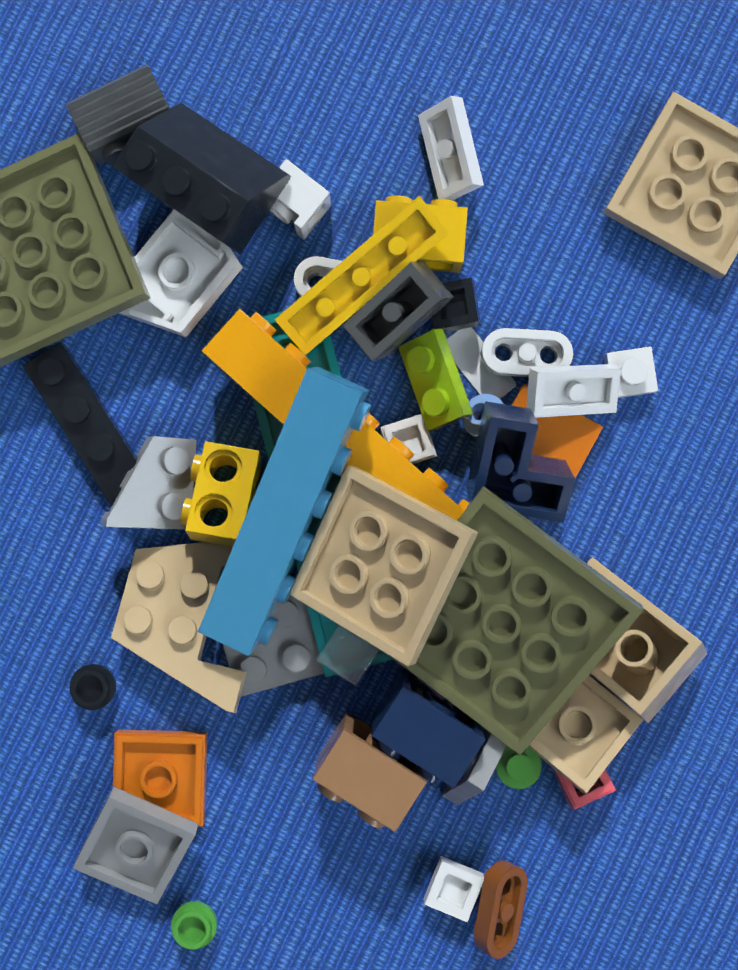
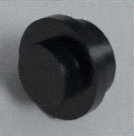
M88 664L81 667L74 673L70 681L72 699L78 706L87 710L103 708L113 699L116 693V680L113 673L107 667L100 664Z

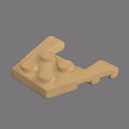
M201 542L136 549L111 639L225 711L237 713L247 672L202 662L201 657L207 636L198 632L233 547Z

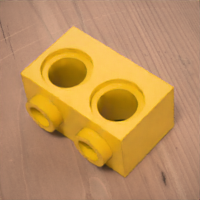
M205 441L202 455L195 454L192 462L190 479L196 482L192 499L185 498L181 511V525L186 526L185 531L191 540L233 547L258 487L262 467L260 451ZM231 465L237 469L236 475L231 480L220 482L213 478L215 471L219 467ZM213 508L225 509L228 512V516L224 523L215 527L204 523V517L208 511Z

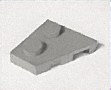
M158 436L147 437L137 454L135 466L127 472L119 487L122 489L110 511L105 512L101 518V526L185 530L186 526L181 525L180 522L181 511L185 498L192 499L194 493V482L191 481L190 474L192 462L196 454L197 440Z
M482 726L481 728L486 739L456 787L452 788L448 785L442 794L443 797L456 805L485 790L507 746Z

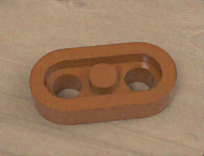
M506 860L496 862L484 874L478 914L474 925V942L476 947L495 959H501L508 955L517 942L528 885L526 872L521 867Z

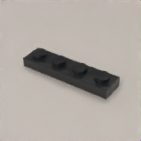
M59 342L24 364L23 368L112 506L122 489L119 486L127 472L135 466L137 456L66 344Z

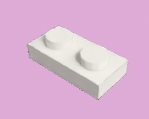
M450 96L419 114V123L438 199L453 201L483 186L463 98Z
M613 364L530 368L526 408L532 410L535 418L616 413L621 368Z

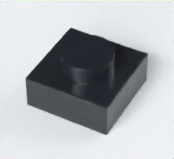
M472 277L442 283L454 298L432 316L433 329H443L444 333L481 326L475 283Z

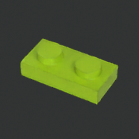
M433 329L398 347L428 431L438 430L473 414L443 329Z

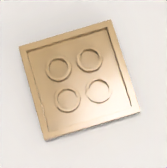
M673 91L603 214L712 276L721 279L726 275L738 254V128Z
M346 466L289 595L409 667L416 664L478 532L356 466Z

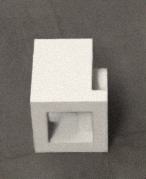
M286 159L279 168L288 173L291 178L270 211L286 224L293 220L297 235L305 240L331 207L330 192Z

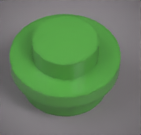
M506 746L496 766V772L500 780L508 787L524 789L533 785L539 778L542 768L541 759L529 747L519 755L509 746Z
M190 901L181 905L175 912L171 922V931L174 939L180 946L186 949L194 950L205 947L212 941L217 931L218 922L216 914L209 905L200 901Z

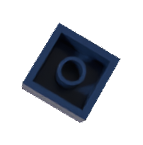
M401 668L373 712L372 737L377 739L375 745L394 759H399L402 755L417 765L415 770L423 778L435 785H439L443 781L452 788H455L486 739L479 723L455 705L454 707L450 704L452 703L446 698L441 700L424 683L419 681L417 677ZM417 687L423 690V697L415 693Z

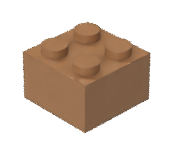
M347 710L318 755L312 780L319 783L317 785L318 790L330 800L341 803L344 799L358 808V815L369 825L381 829L384 825L396 832L427 783L426 779L415 770L417 765L401 755L399 759H394L382 752L375 745L377 739L372 737V726Z

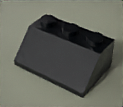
M182 103L138 125L112 165L113 168L240 255L291 178L288 173Z

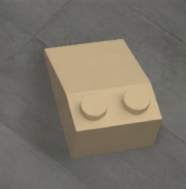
M592 557L587 564L643 606V612L590 674L649 723L708 653L702 641Z

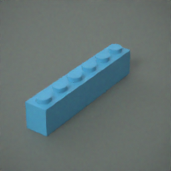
M318 366L307 368L198 630L199 633L247 656H250L260 643L268 645L279 622L278 619L272 617L278 602L282 604L287 602L290 596L289 593L296 578L290 576L296 560L301 562L305 560L315 536L308 533L314 518L322 519L332 500L333 493L327 491L333 474L341 476L351 456L352 449L346 447L353 429L360 432L369 415L371 404L365 402L370 391L369 389Z

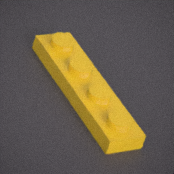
M418 196L280 314L275 321L300 351L306 355L361 309L410 262H416L447 236L449 232L422 198Z

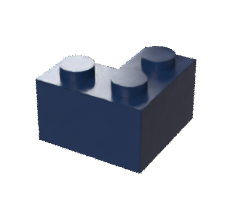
M485 401L466 487L469 502L473 500L484 486L523 516L564 523L575 477L566 460L532 455L539 424L531 409Z

